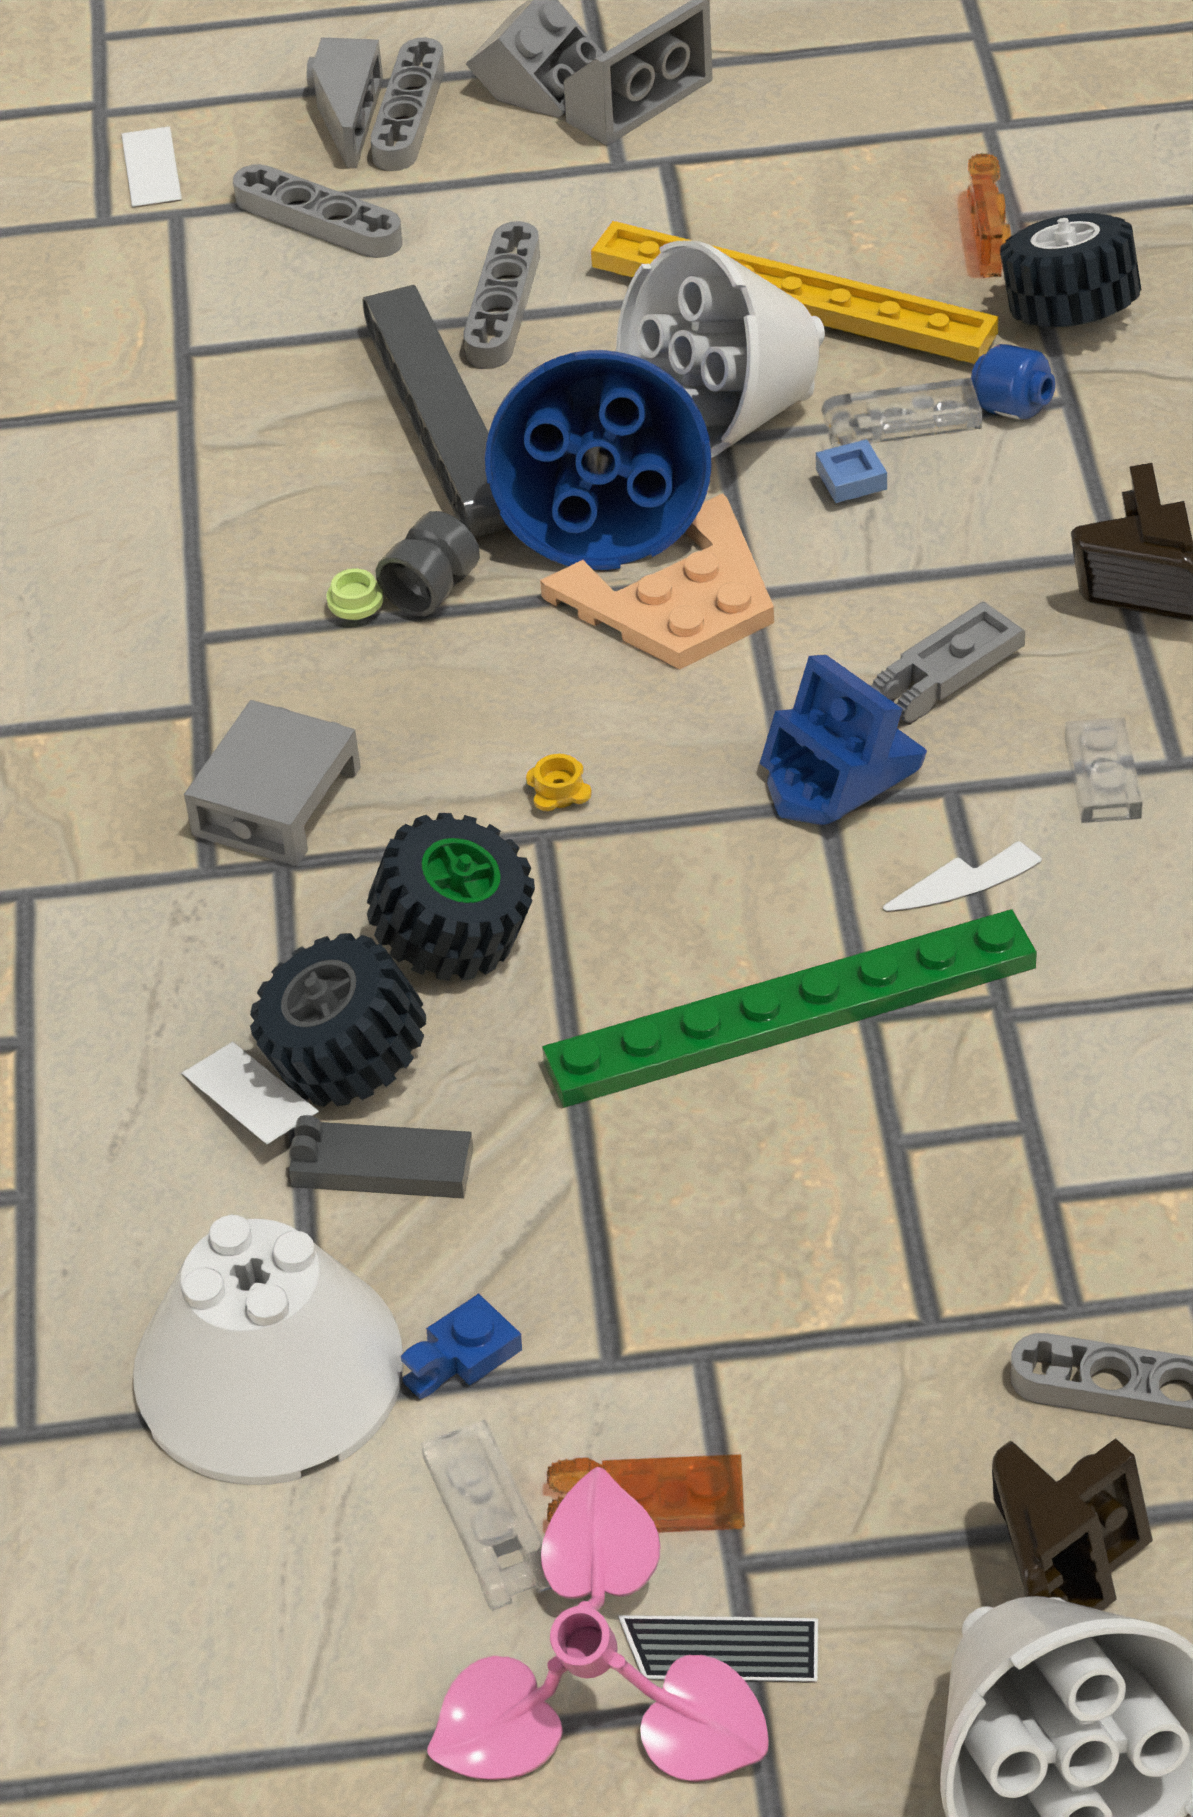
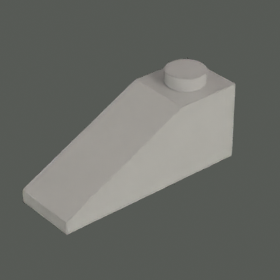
M321 37L315 57H309L307 62V83L309 87H315L317 107L346 167L357 168L383 83L379 40Z

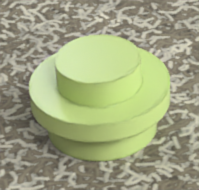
M359 568L347 569L335 575L326 595L330 611L340 618L360 620L374 614L383 603V590L375 580V577L369 571Z

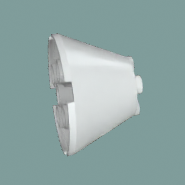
M674 241L659 247L661 253L651 264H641L632 278L621 307L616 351L639 357L658 366L683 386L692 397L704 419L710 439L711 458H713L797 401H805L812 396L815 387L814 378L818 367L819 347L823 343L825 335L824 325L819 317L811 316L807 308L800 301L713 246L700 241Z
M228 1215L216 1220L211 1225L209 1234L192 1248L147 1326L139 1343L134 1362V1392L138 1408L151 1430L153 1439L170 1457L186 1468L216 1480L235 1484L269 1485L302 1479L300 1471L319 1465L337 1456L339 1462L343 1461L365 1445L380 1429L394 1407L400 1392L404 1363L401 1361V1355L403 1354L402 1341L397 1323L384 1300L367 1283L313 1243L308 1234L278 1221L267 1219L246 1220L239 1215Z
M1023 1597L1005 1602L995 1608L989 1606L981 1607L969 1614L962 1626L963 1637L954 1653L950 1673L940 1785L942 1804L946 1817H1186L1188 1813L1193 1817V1644L1166 1627L1151 1622L1069 1603L1061 1598Z

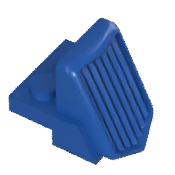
M828 655L808 657L793 709L775 711L759 763L769 770L767 785L779 817L820 825L830 824L841 819V817L911 776L922 767L927 754V750L897 729L903 709Z

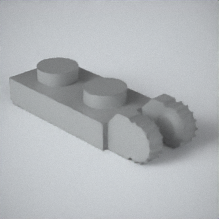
M982 601L900 654V659L888 666L885 671L882 670L879 675L877 674V677L870 686L891 701L894 698H898L897 705L903 709L900 719L906 723H912L918 717L921 718L929 713L937 699L943 700L1025 646V630ZM912 680L916 682L910 690L907 689Z

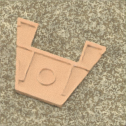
M723 493L703 502L695 520L685 532L702 551L694 552L675 564L654 574L646 575L639 581L621 590L613 591L584 560L540 580L541 596L545 601L554 606H558L562 601L578 609V618L591 625L596 626L603 622L621 631L623 641L679 670L774 623L773 603L728 498Z

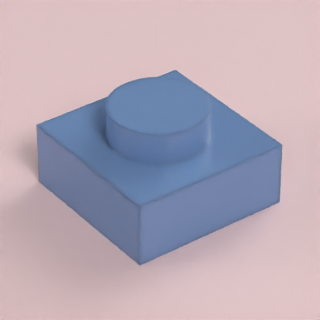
M867 439L816 452V471L835 503L887 490V471Z

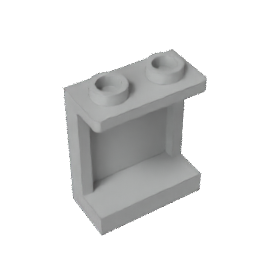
M250 700L184 793L192 836L298 866L308 851L304 825L338 774L355 777L361 768L355 729L342 726L336 722H328L296 713L283 707H275Z

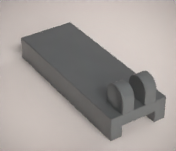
M310 1115L300 1116L296 1121L295 1137L292 1139L290 1147L291 1164L289 1175L292 1187L464 1199L473 1153L472 1132L328 1123L321 1122L318 1118Z

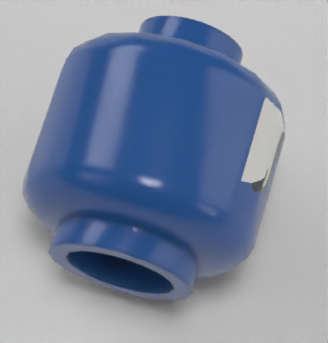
M997 344L988 350L986 354L978 358L971 374V388L977 397L979 405L988 413L1014 419L1032 418L1040 412L1044 405L1051 401L1055 392V377L1051 373L1048 359L1041 352L1009 344Z

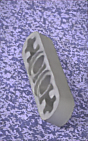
M426 37L415 38L404 43L399 50L371 134L373 162L382 170L400 171L413 165L418 157L445 72L443 46L435 39ZM409 88H420L416 90H405ZM407 116L411 117V118H408V119H396V118H399V117H407Z
M249 165L238 170L233 176L236 203L247 212L369 257L382 258L393 255L403 245L400 218L390 210L266 165ZM295 201L306 202L300 205H288L289 203ZM336 216L347 217L341 220H328L329 218Z
M521 221L505 223L493 233L464 328L465 356L467 361L475 367L491 369L502 366L509 361L513 354L540 260L539 233L536 227L530 223ZM517 247V254L510 253ZM506 275L518 276V278L512 280L496 279ZM493 308L509 309L501 313L486 312ZM487 334L495 335V337L491 338L490 342L487 343Z
M1034 1333L1025 1336L1013 1348L1011 1353V1384L1016 1393L1026 1400L1040 1404L1193 1429V1399L1174 1401L1166 1397L1160 1390V1387L1165 1382L1171 1380H1183L1193 1385V1357L1049 1333ZM1037 1361L1050 1363L1046 1375L1033 1373ZM1072 1365L1080 1366L1079 1382L1070 1381ZM1102 1369H1115L1125 1374L1129 1383L1117 1390H1106L1097 1386L1091 1379V1376Z

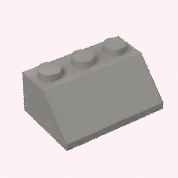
M691 0L595 58L564 80L566 122L608 146L711 82L713 78L710 0Z

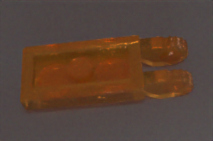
M981 153L971 156L968 162L970 185H968L967 199L980 277H1001L1002 262L1000 248L1002 244L1006 243L1005 240L1011 236L1010 224H1005L1004 193H999L998 187L994 184L1000 180L1001 169L999 160L993 154Z
M741 1454L602 1460V1464L588 1457L574 1458L573 1460L566 1458L565 1460H558L556 1463L552 1462V1465L548 1466L547 1485H549V1489H553L554 1492H559L561 1495L563 1493L567 1494L577 1482L594 1468H603L623 1490L647 1511L658 1533L730 1530L745 1527ZM559 1496L558 1499H552V1503H548L547 1522L550 1523L564 1497Z

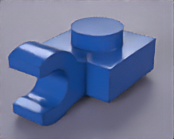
M477 1294L427 1327V1341L414 1344L401 1355V1361L412 1371L403 1377V1383L419 1399L431 1395L455 1374H458L470 1386L522 1351L521 1333L480 1294Z

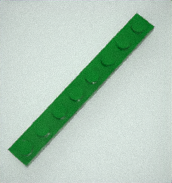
M1013 909L547 1044L542 1046L543 1061L561 1104L565 1108L1036 969L1037 951Z

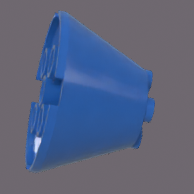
M586 350L562 355L541 364L526 374L511 388L498 407L489 429L485 451V472L487 484L490 485L492 495L500 510V516L511 531L528 547L538 554L566 566L584 560L593 570H612L621 568V564L637 561L649 555L652 557L656 556L675 543L686 532L699 513L708 491L711 476V446L706 424L700 410L688 392L671 375L658 366L630 354L608 350Z

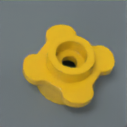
M551 754L540 759L535 767L531 768L526 774L527 784L534 787L536 792L534 805L542 811H552L555 808L568 807L573 803L583 804L591 798L592 791L590 785L583 782V765L574 757L566 754Z

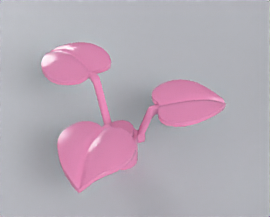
M596 1467L577 1482L564 1497L555 1511L543 1539L541 1563L544 1575L553 1591L561 1597L568 1599L581 1598L591 1594V1599L588 1602L582 1601L578 1606L566 1609L555 1619L550 1631V1642L556 1656L547 1663L549 1671L544 1684L538 1688L536 1678L530 1668L514 1658L490 1656L470 1664L453 1681L444 1698L438 1723L428 1745L427 1753L433 1761L444 1768L470 1778L503 1780L526 1775L543 1765L555 1752L561 1741L563 1732L562 1722L553 1708L544 1701L556 1692L562 1674L568 1670L571 1674L580 1678H594L604 1674L610 1668L620 1673L642 1693L656 1701L648 1708L642 1718L641 1738L650 1760L669 1776L692 1782L707 1781L724 1776L762 1761L768 1753L769 1739L765 1716L757 1698L745 1680L726 1663L703 1655L683 1656L677 1659L668 1669L662 1689L652 1683L628 1663L622 1655L617 1653L616 1637L598 1610L604 1605L605 1593L614 1596H628L639 1591L649 1581L657 1569L661 1545L656 1526L647 1511L623 1490L606 1470Z

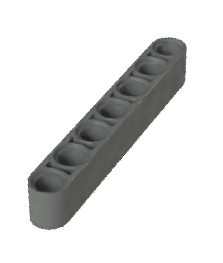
M409 285L363 297L362 307L370 337L457 519L470 530L475 538L510 529L500 516V510L492 495L490 485L487 484L485 451L489 432L416 286Z

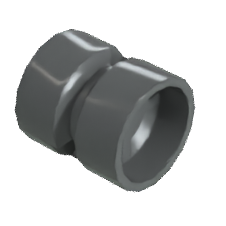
M430 511L424 514L410 528L405 539L396 543L378 562L375 570L377 582L384 595L399 609L414 616H427L433 613L450 595L455 584L462 581L477 565L480 559L479 546L474 535L461 521L442 511Z

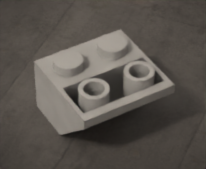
M527 0L507 17L465 64L497 101L559 118L566 112L563 81L604 53L558 0Z

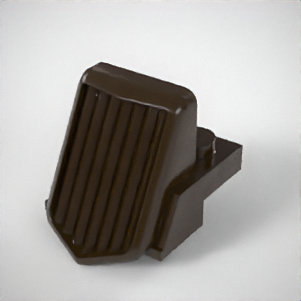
M1153 463L1130 466L1132 490L1122 492L1125 517L1080 525L1071 531L1079 592L1090 603L1193 621V540L1185 502L1180 501L1161 505Z
M1115 1438L1095 1454L1081 1458L1067 1475L1056 1482L1014 1442H1007L996 1451L992 1461L993 1499L1007 1525L1025 1597L1061 1598L1069 1603L1098 1610L1105 1609L1117 1600L1111 1572L1153 1541L1135 1455Z

